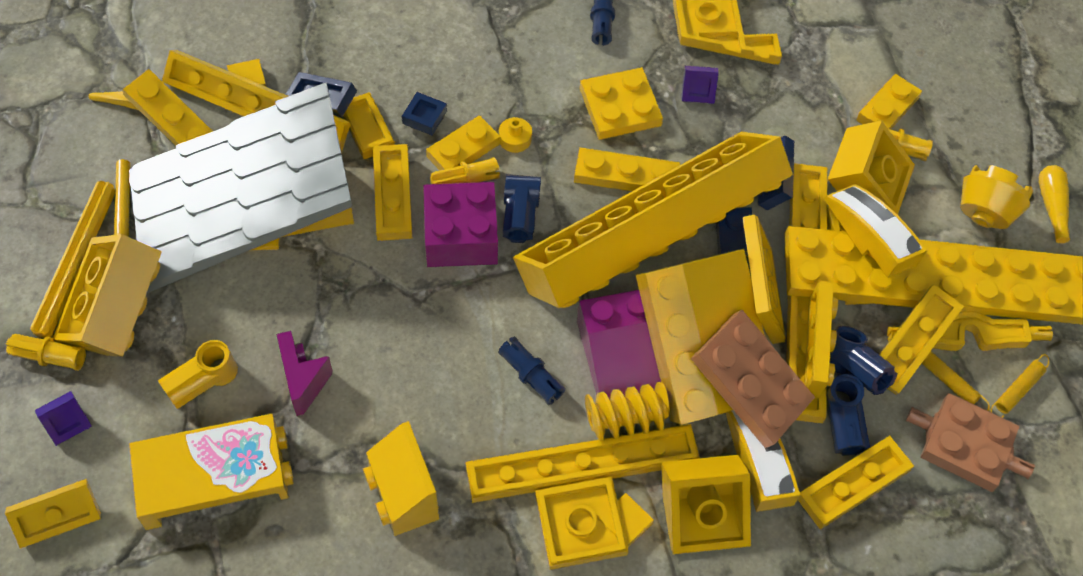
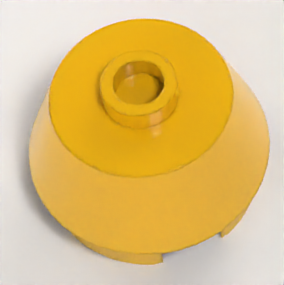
M975 165L970 174L963 178L960 208L966 216L980 226L1007 229L1030 207L1029 199L1033 189L1031 186L1023 188L1016 183L1018 175L1006 169L990 165L987 171H982Z

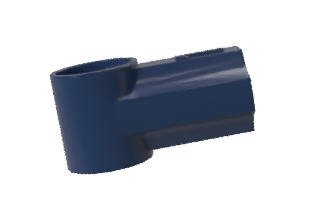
M506 174L504 205H506L503 237L509 239L512 243H525L528 240H533L536 219L535 211L536 208H539L541 177Z
M849 326L836 327V345L834 351L830 352V363L835 365V372L857 377L873 395L883 394L888 387L894 384L898 373L894 371V366L866 345L868 339L863 332Z
M850 374L838 375L833 379L832 385L826 391V412L829 415L835 454H841L842 456L857 455L870 448L862 405L864 387L857 377ZM836 392L846 393L850 398V402L840 400Z

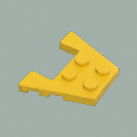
M672 0L680 45L775 65L780 64L782 53L777 33L744 35L737 0Z

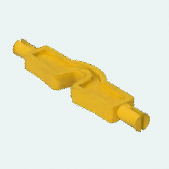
M962 312L958 314L933 349L949 351L962 349L965 345V331H970L974 335L977 345L982 351L1026 348L1031 341H1051L1053 331H1051V326H1029L1027 319H992L980 313ZM888 327V342L900 327Z

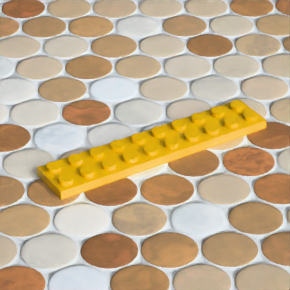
M788 226L785 231L787 295L810 297L820 280L834 283L833 297L838 298V300L915 308L930 286L934 284L964 305L961 313L975 312L991 316L1083 325V256L920 240L928 251L918 265L887 278L871 253L863 256L847 232Z

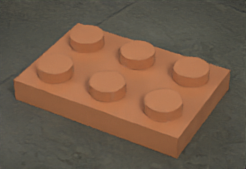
M743 310L733 314L691 358L765 448L775 445L815 398Z

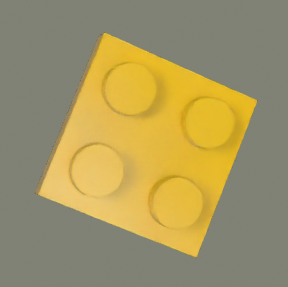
M643 67L580 80L579 89L599 140L662 126L663 116Z

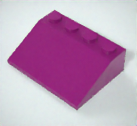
M635 290L579 301L577 325L596 395L598 392H605L610 399L612 390L619 389L625 397L627 387L634 386L640 393L641 386L649 384L654 390L656 383L661 382L640 291Z

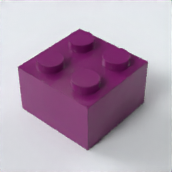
M494 182L423 185L427 267L498 265Z

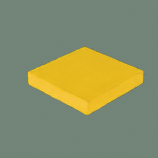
M612 476L535 490L550 570L628 555V546ZM609 508H611L617 537L598 519Z

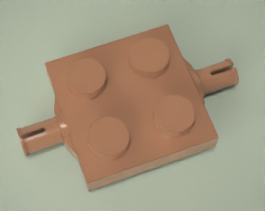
M948 393L939 411L933 417L914 407L910 409L905 421L926 430V444L920 458L990 492H994L998 487L1002 474L1006 469L1026 479H1029L1034 471V464L1014 456L1013 444L1020 426L955 395Z

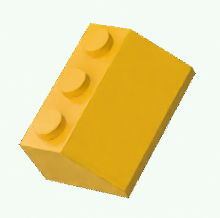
M123 234L91 238L53 339L62 344L83 347L85 350L106 356L123 357L124 353L133 343L135 336L133 328L137 317L146 308V293L150 282L154 281L159 273L160 263L158 261L162 251Z

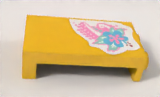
M273 414L129 443L136 516L146 530L162 527L161 518L276 493L279 494L281 500L288 499L287 486L294 484L290 461L283 462L281 451L288 449L284 425L277 427Z

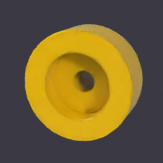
M517 117L503 121L499 127L501 147L513 153L526 150L532 142L531 125L526 120Z

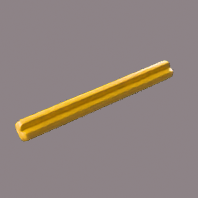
M98 181L94 186L30 327V330L37 337H51L54 333L91 238L97 236L114 198V185L109 182Z

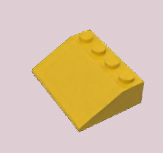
M744 249L637 274L636 279L660 380L664 384L668 395L670 421L682 425L732 411L733 409L694 364L691 358L733 314L740 310L745 312L764 335L762 324L756 314L752 281Z

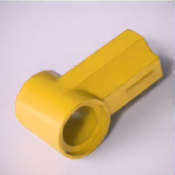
M209 340L197 349L194 358L165 375L158 382L176 409H179L214 385L224 386L232 382L238 373V366L224 342ZM224 359L220 365L210 367L214 361Z

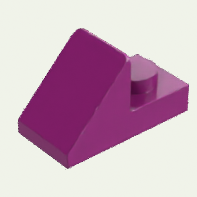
M291 331L278 333L276 336L291 401L296 416L303 415L333 373L330 358L326 356L307 361L303 343L295 344Z

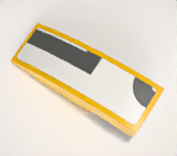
M853 184L825 197L824 200L863 256L871 253L887 278L918 265L928 251L915 233L890 207L857 184Z
M734 410L726 412L736 454L739 455L750 473V491L756 512L794 506L800 497V492L781 438L775 445L765 448Z

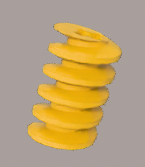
M657 382L654 390L649 384L642 385L640 393L634 386L627 387L625 397L619 389L612 390L610 399L605 392H598L595 402L589 394L585 395L588 422L599 441H604L605 429L610 430L614 439L619 438L621 426L625 427L629 436L634 435L635 424H639L644 433H649L650 421H654L658 430L662 431L664 430L665 419L669 416L668 395L662 382Z

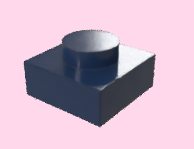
M416 92L401 116L402 124L433 136L447 113V103Z

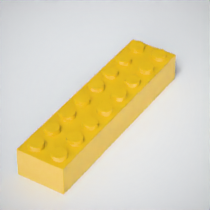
M739 132L515 255L513 259L528 294L557 308L570 307L579 301L580 296L590 290H599L610 283V279L618 274L628 273L637 269L640 265L639 262L646 258L661 255L668 251L669 245L676 241L695 236L698 233L697 229L704 225L723 220L726 217V213L732 209L747 206L754 201L755 196L762 192H769L779 188L783 180L793 175L781 137Z

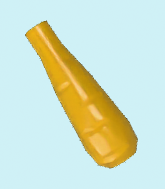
M1050 165L1040 172L1038 177L1039 187L1054 229L1056 243L1063 244L1070 241L1068 229V177L1062 167Z

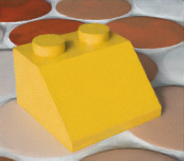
M881 120L846 128L828 176V181L837 191L857 184L883 201L898 215L915 164Z
M410 422L401 423L366 452L369 466L363 468L370 491L378 489L382 500L375 503L383 526L390 524L394 536L439 520L436 490Z
M739 455L662 462L663 502L673 554L751 547L750 473Z

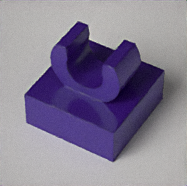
M685 65L681 100L685 102L715 104L719 75L718 68Z
M72 391L35 410L38 419L56 446L92 427Z

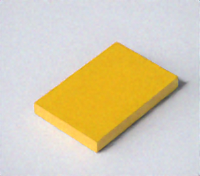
M755 214L743 217L756 314L771 343L785 342L786 335L773 250L758 216Z

